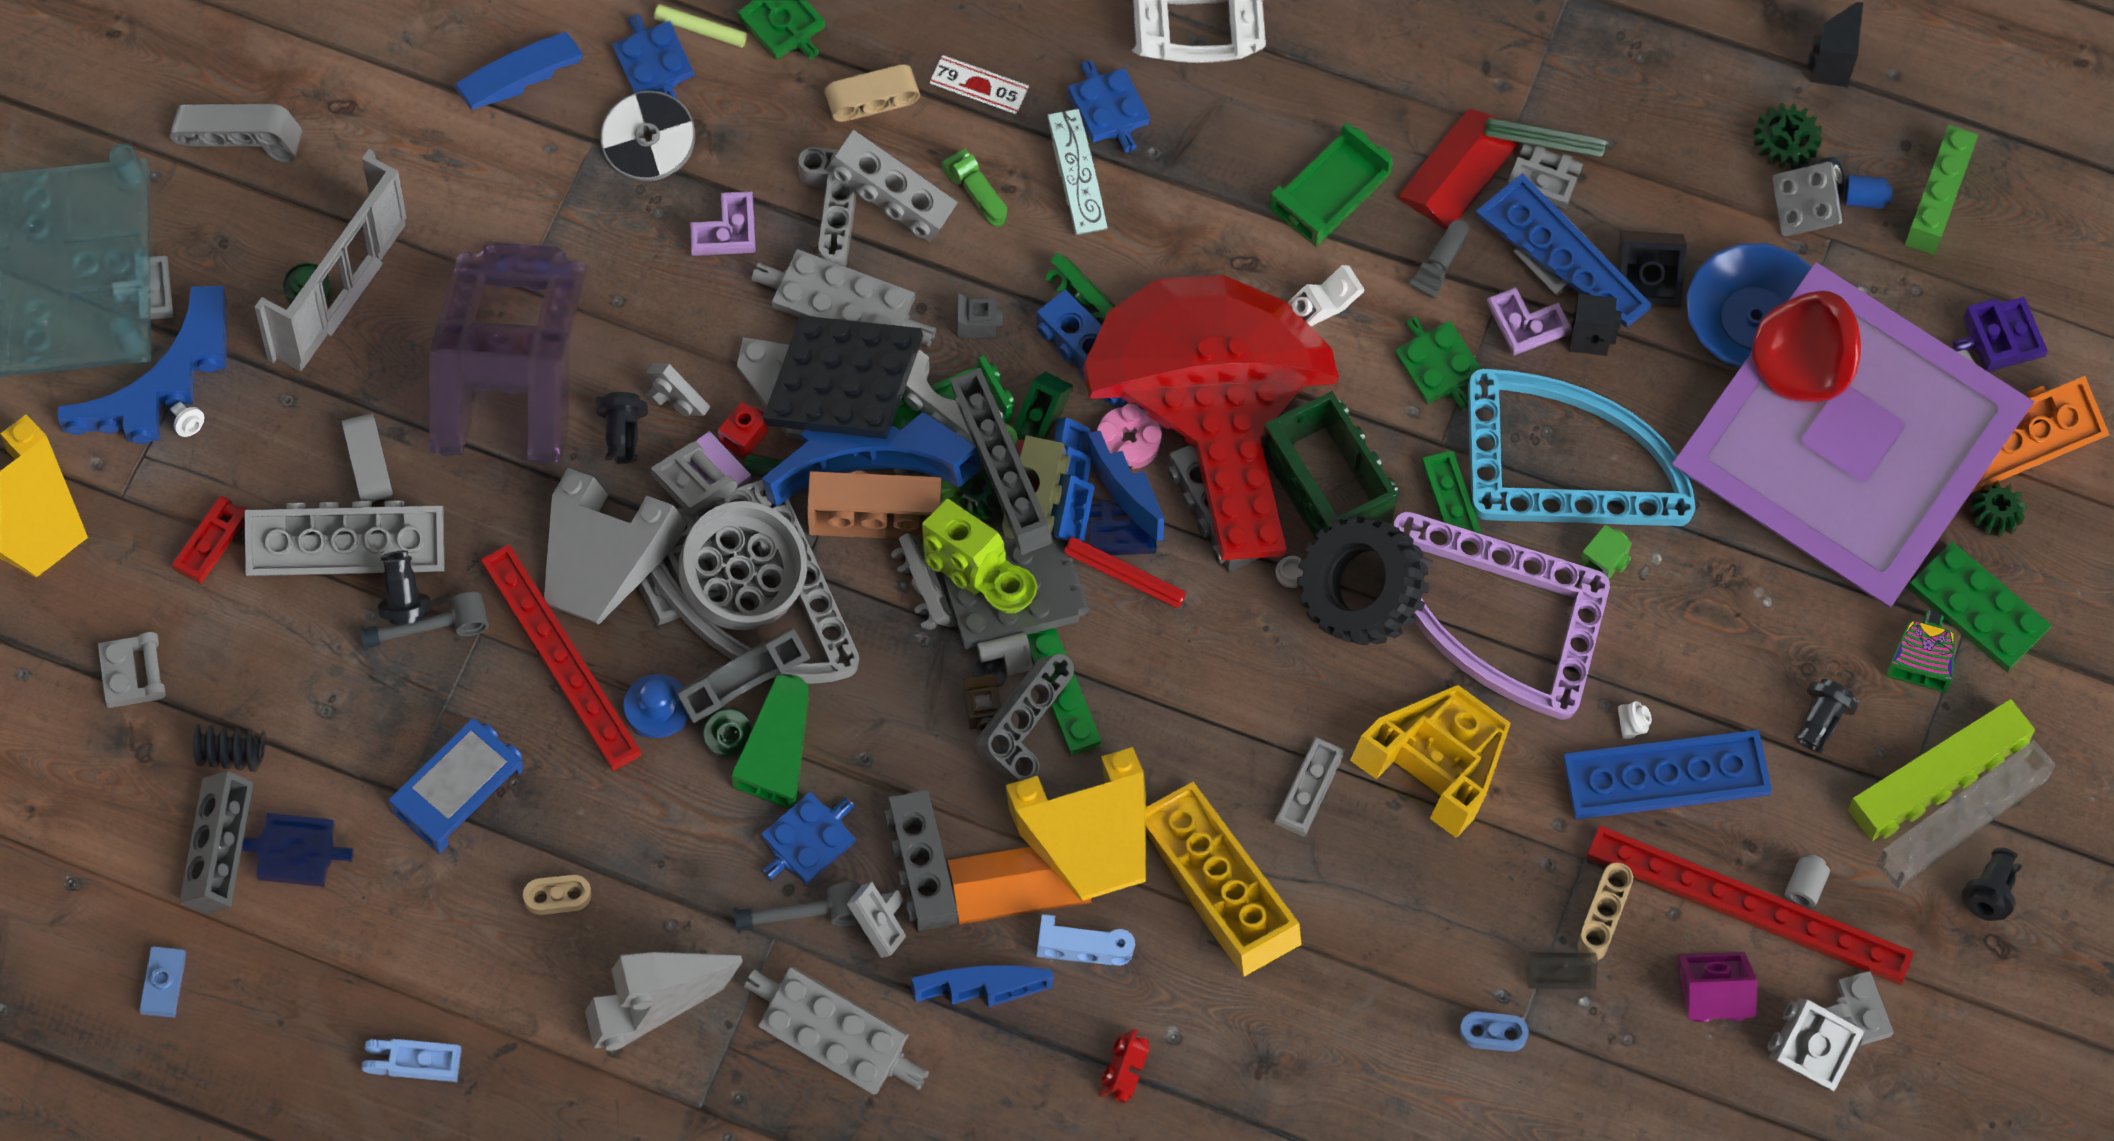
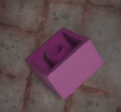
M1745 952L1678 954L1682 1002L1688 1020L1709 1022L1712 1019L1727 1018L1732 1021H1742L1747 1017H1756L1757 978Z

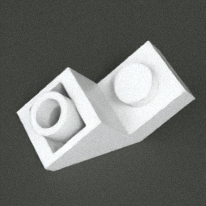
M1342 265L1323 284H1306L1287 303L1298 316H1301L1310 326H1313L1344 311L1365 290L1350 266Z

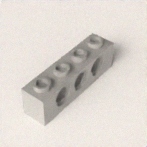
M855 130L850 133L826 168V171L831 173L838 182L848 185L858 192L864 200L874 203L884 210L890 218L900 221L910 228L916 236L924 238L928 242H931L958 203ZM860 167L866 169L868 173L863 172ZM886 185L892 187L895 192L889 190ZM912 203L918 205L921 210L916 209Z

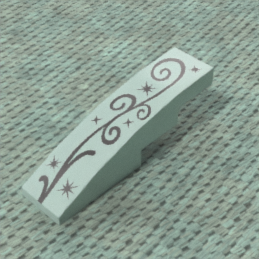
M1079 109L1047 115L1059 175L1062 177L1075 235L1106 230L1107 223Z

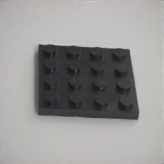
M800 315L763 415L765 425L887 439L924 336L921 328Z

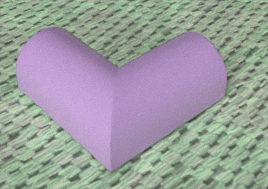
M752 191L721 193L722 221L690 222L692 256L755 253L756 251Z
M1517 288L1487 298V305L1513 356L1567 336L1572 332V327L1559 303L1529 313Z

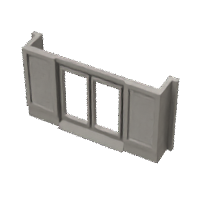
M370 149L362 158L369 196L294 301L285 310L261 297L255 306L267 359L273 364L278 359L300 372L304 369L326 336L333 335L383 264L381 259L406 226L405 219L407 217L399 173L396 169L376 160L374 151ZM363 227L368 255L352 276L347 246L359 229ZM338 260L344 289L328 310L322 281Z

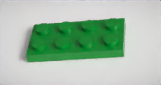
M1953 541L1908 586L1910 591L1934 611L1941 613L1949 624L2006 672L2052 626Z

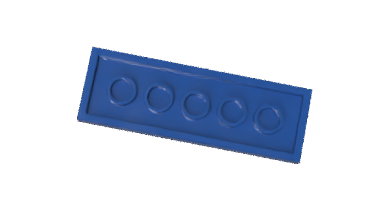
M1759 730L1566 753L1563 755V764L1575 820L1770 796L1772 792Z

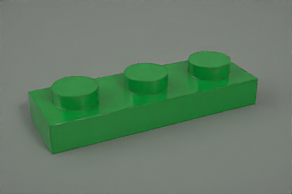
M1454 451L1423 457L1421 464L1441 522L1482 534ZM1464 541V542L1461 543V545H1465V544H1469V543H1473V542H1471V541Z

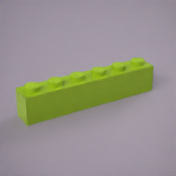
M2012 699L1855 796L1851 801L1848 812L1871 842L1880 836L1884 839L1888 838L1899 829L1900 823L1907 819L1910 822L1915 821L1926 812L1925 808L1932 803L1936 805L1942 804L1953 794L1951 791L1959 786L1963 789L1969 787L1979 778L1978 774L1987 769L1989 772H1992L2005 762L2004 758L2011 753L2017 756L2024 752L2031 745L2030 739L2035 728Z

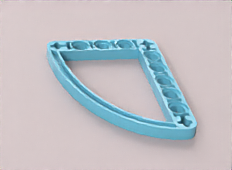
M1479 369L1472 374L1468 384L1471 503L1476 517L1482 520L1653 526H1684L1690 522L1695 513V500L1689 477L1672 466L1677 455L1668 443L1650 425L1635 414L1592 391L1540 375L1494 369ZM1480 380H1485V384L1488 386L1485 394L1486 398L1480 399L1482 391L1481 385H1478ZM1499 390L1521 392L1554 399L1588 411L1619 427L1651 453L1667 475L1674 493L1502 488ZM1479 408H1486L1491 411L1493 418L1490 421H1481L1477 418L1475 412ZM1482 437L1488 438L1493 442L1494 448L1490 451H1483L1478 448L1476 441ZM1481 467H1488L1494 472L1495 477L1489 481L1479 478L1477 470ZM1483 498H1488L1489 503L1492 504L1490 509H1485L1484 504H1482ZM1501 498H1505L1504 510H1500L1502 505L1500 504ZM1514 498H1522L1526 501L1528 508L1521 512L1515 511L1511 507L1510 501ZM1546 499H1554L1558 502L1560 509L1554 513L1548 512L1543 508L1542 502ZM1578 500H1586L1591 504L1592 511L1586 514L1580 513L1576 510L1574 504ZM1610 501L1620 502L1624 507V512L1618 515L1612 514L1607 509V503ZM1642 502L1652 503L1656 508V513L1651 516L1644 515L1639 510V504ZM1663 503L1666 504L1664 509L1667 510L1665 516L1661 515L1663 511ZM1676 504H1680L1681 508L1685 510L1682 516L1678 515V511L1674 509Z

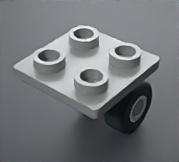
M1836 157L1822 158L1818 161V164L1812 166L1809 163L1798 164L1791 171L1773 176L1783 236L1788 237L1842 223L1838 193L1844 190L1845 178L1842 166Z

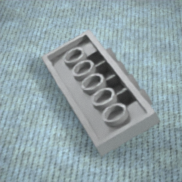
M357 501L352 502V508H339V502L319 503V508L306 509V503H286V509L245 510L246 576L384 573V563L380 557L389 552L403 550L408 551V555L412 556L410 563L414 573L445 572L444 506H405V501H385V507H372V502Z

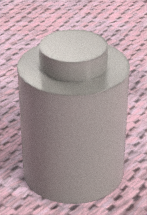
M1815 855L1799 858L1784 893L1788 901L1807 909L1816 907L1830 874V869L1826 865L1825 860Z

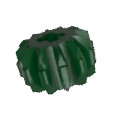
M981 464L982 469L966 481L963 487L956 490V492L961 497L958 503L964 510L976 518L981 517L984 520H990L992 514L1001 516V505L985 468Z
M1997 480L1993 483L1992 488L1984 484L1979 493L1974 494L1971 500L1973 505L1970 509V516L1976 517L1974 521L1975 527L1985 526V535L1993 530L1999 538L2003 536L2004 531L2012 534L2017 526L2022 525L2025 519L2023 513L2026 510V503L2020 501L2022 497L2021 492H2011V483L2005 488H2001Z

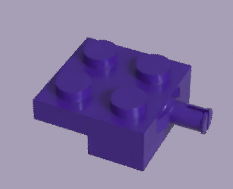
M2025 297L1999 303L1998 299L1968 306L1963 320L1969 331V337L1952 342L1953 349L1956 352L1974 349L1979 355L1984 369L1988 372L2045 357L2048 352Z

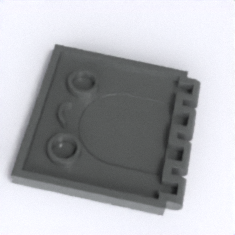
M1003 520L987 523L988 526L997 531L1004 542L1006 560L1015 566L1027 569L1035 577L1037 583L1036 596L1030 605L1019 612L1005 613L995 609L986 600L984 594L981 592L973 594L966 588L961 589L957 587L950 577L940 571L964 649L977 647V643L1017 633L1025 632L1027 635L1079 622V616L1090 612L1085 593L1081 589L1082 584L1076 566L1072 563L1073 558L1064 553L1067 542L1054 537V529L1051 532L1053 544L1022 555L1016 540L1005 537L1002 528Z

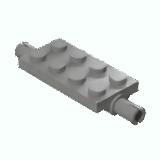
M796 250L788 269L784 272L758 262L756 265L758 270L754 269L752 274V282H757L777 290L772 300L773 308L799 318L800 315L917 327L921 328L924 335L921 344L930 347L932 343L930 339H934L936 327L910 319L909 311L915 300V292L804 251Z
M794 966L789 968L780 984L762 975L756 969L748 977L751 981H746L744 988L769 1001V1007L758 1026L873 1095L878 1093L888 1076L892 1077L895 1075L917 1090L924 1084L923 1078H927L929 1071L904 1058V1053H902L903 1045L909 1036L907 1032Z

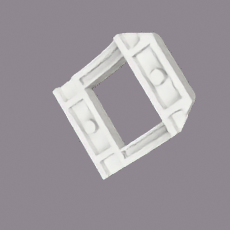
M1133 0L1136 46L1132 52L1138 55L1180 62H1216L1240 59L1266 46L1262 0ZM1229 1L1232 44L1222 46L1170 44L1167 4H1208Z

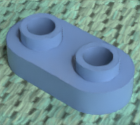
M1472 1012L1464 1017L1460 1027L1462 1041L1466 1045L1478 1049L1507 1052L1518 1051L1526 1044L1529 1035L1528 1026L1522 1018L1507 1014ZM1478 1028L1483 1034L1481 1036H1474L1471 1033V1029ZM1513 1032L1516 1035V1039H1507L1505 1033Z

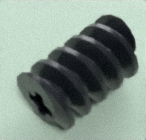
M197 724L193 737V755L197 766H203L208 760L209 766L216 768L221 761L223 769H230L234 762L237 770L243 771L246 764H248L250 772H256L263 761L266 747L265 731H262L259 739L255 740L253 730L250 729L245 738H241L240 728H235L232 737H228L227 728L222 727L217 736L212 725H209L206 733L202 734L200 724Z

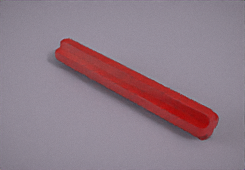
M1075 537L1069 539L1064 549L1065 555L1174 608H1179L1186 596L1184 590Z

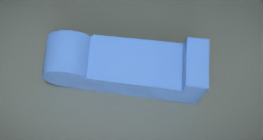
M1042 915L1036 957L1116 966L1124 965L1132 958L1135 939L1127 930L1116 929L1109 933L1054 926L1055 916Z

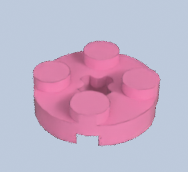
M1129 403L1108 412L1100 421L1097 431H1101L1110 453L1123 451L1128 465L1132 466V469L1146 466L1157 456L1162 433L1159 423L1147 416L1148 411L1141 409L1136 404ZM1132 432L1136 434V442L1132 443L1130 440L1123 442V433Z

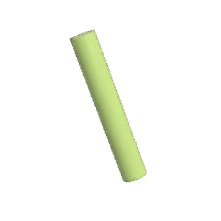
M660 4L655 11L654 19L662 22L670 20L674 26L743 48L746 42L747 33Z

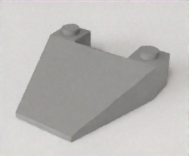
M567 468L552 494L544 599L549 607L599 625L673 550L687 522L672 504L649 496L645 497L631 523L600 513L599 511L608 497L607 492L593 476Z
M659 952L620 956L612 968L617 995L594 997L585 1010L593 1048L605 1047L609 1051L623 1048L628 1043L720 992L741 965V956Z

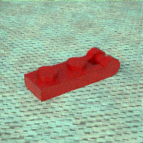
M224 496L219 497L172 563L173 570L201 585L238 531L245 526V510L248 509L243 506L238 508L232 505L230 499ZM224 516L231 518L228 523L220 519Z

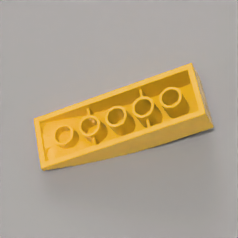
M1194 782L1146 807V832L1197 913L1243 976L1250 974L1301 945L1299 922Z

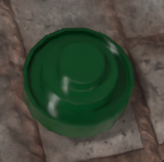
M308 262L297 264L285 274L283 289L285 297L290 304L319 265ZM328 274L322 281L325 299L329 297L331 291Z
M724 706L707 715L701 732L704 742L712 752L721 756H731L738 754L744 749L752 729L750 721L742 711L735 707Z

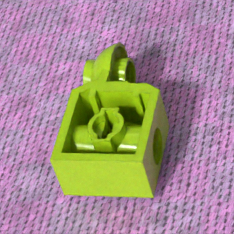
M948 498L922 523L924 558L932 570L936 572L941 571L950 577L952 582L961 589L966 588L973 594L981 592L995 609L1002 612L1016 613L1031 604L1037 593L1035 577L1027 569L1015 566L1006 560L1004 542L999 533Z

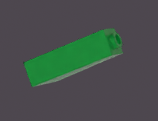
M782 674L776 676L732 773L733 789L789 810L797 803L809 705V684H806L800 677Z

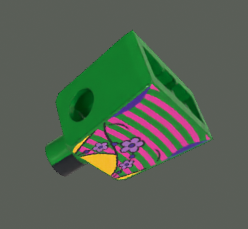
M1926 611L1922 623L1917 621L1909 622L1885 677L1947 693L1953 679L1955 633L1941 628L1944 618L1941 613Z

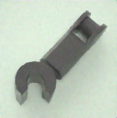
M1455 220L1450 224L1443 238L1429 257L1428 262L1422 263L1419 267L1420 271L1410 281L1409 286L1437 299L1444 284L1446 271L1466 241V235L1469 230L1466 222Z

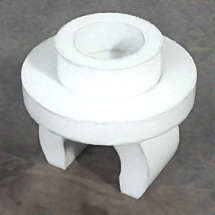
M181 401L170 408L171 412L176 416L174 430L178 435L188 437L201 429L204 423V414L200 409L196 407L186 408Z

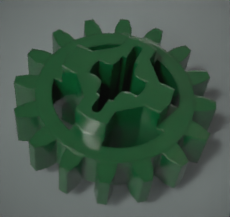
M1780 103L1778 111H1775L1771 106L1768 107L1766 115L1760 114L1753 132L1756 135L1753 144L1754 146H1760L1759 156L1769 155L1767 163L1771 164L1777 160L1781 169H1783L1785 163H1790L1792 169L1797 167L1798 161L1808 164L1810 157H1816L1822 142V137H1820L1822 126H1815L1817 117L1812 116L1808 118L1806 116L1807 108L1802 109L1801 112L1796 111L1797 107L1794 103L1790 109H1786L1785 105Z

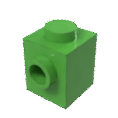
M1605 524L1582 552L1579 565L1598 570L1610 579L1616 571L1621 573L1630 562L1631 556L1628 554L1632 543L1623 532L1611 529Z

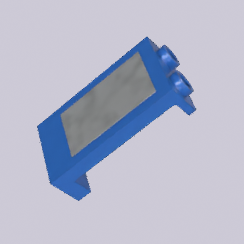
M472 718L388 800L391 813L440 854L449 846L447 837L513 773L519 776L523 772L522 755L512 744H503L498 739L496 731L489 724L483 723L481 725Z

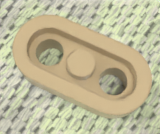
M579 875L539 878L530 881L525 886L523 899L526 908L531 913L537 915L579 911L589 904L591 888L589 882ZM572 892H579L581 894L577 899L568 897ZM540 895L547 897L543 903L536 902L535 898Z

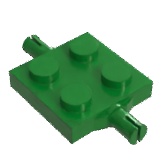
M752 0L749 5L738 11V19L775 60L797 48H800L809 60H812L813 56L816 57L819 54V50L809 39L825 28V20L807 0Z
M1416 316L1412 317V320L1410 318L1406 322V326H1408L1414 338L1405 345L1395 349V356L1426 405L1440 398L1452 396L1461 411L1465 410V406L1468 408V397L1463 389L1469 384L1472 374L1481 369L1451 321L1435 329L1425 331Z

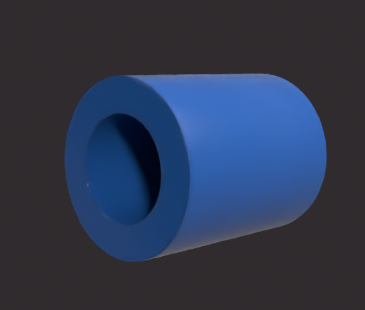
M1848 174L1844 192L1845 206L1883 209L1885 203L1890 204L1892 185L1887 184V178Z

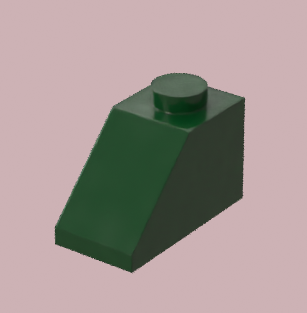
M1047 371L1033 379L1013 426L1018 440H1025L1026 435L1046 439L1061 416L1074 385Z

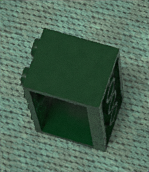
M1333 391L1265 423L1262 438V447L1267 464L1315 541L1319 539L1316 533L1322 528L1331 530V522L1338 519L1347 521L1349 516L1359 515L1363 518L1369 516L1388 524L1392 523L1397 495L1399 494L1394 480L1391 477L1387 478L1382 471V463L1375 451L1370 452L1365 444L1366 438L1362 429L1358 425L1354 426L1350 420L1346 404L1343 403V400H1338ZM1323 428H1326L1371 500L1338 517L1292 443Z

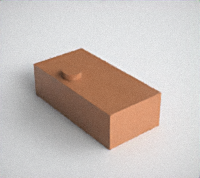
M810 471L808 494L809 535L899 539L906 533H910L923 539L922 523L941 505V477L869 474L865 471H853L851 473Z

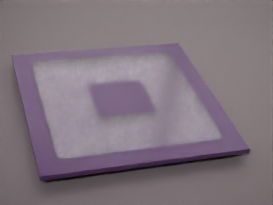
M1816 262L1789 300L1805 293L1824 290L1836 293L1849 304L1857 318L1861 336L1860 363L1852 383L1842 394L1827 401L1814 403L1788 400L1774 393L1762 381L1754 366L1751 352L1672 463V466L1877 601L1891 608L2034 401Z

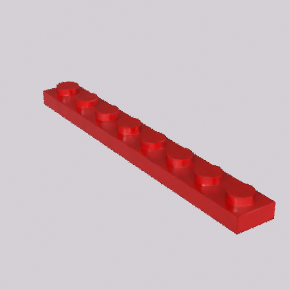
M510 544L482 558L481 564L612 772L640 757L641 750Z

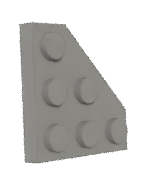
M743 337L737 363V372L744 381L746 380L755 391L757 398L766 408L789 345ZM781 427L788 438L802 440L801 434L805 430Z

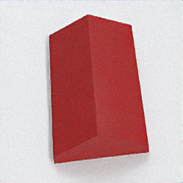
M1469 108L1399 193L1397 199L1447 230L1453 221L1459 220L1520 145V142L1485 136L1484 125L1488 118H1498Z

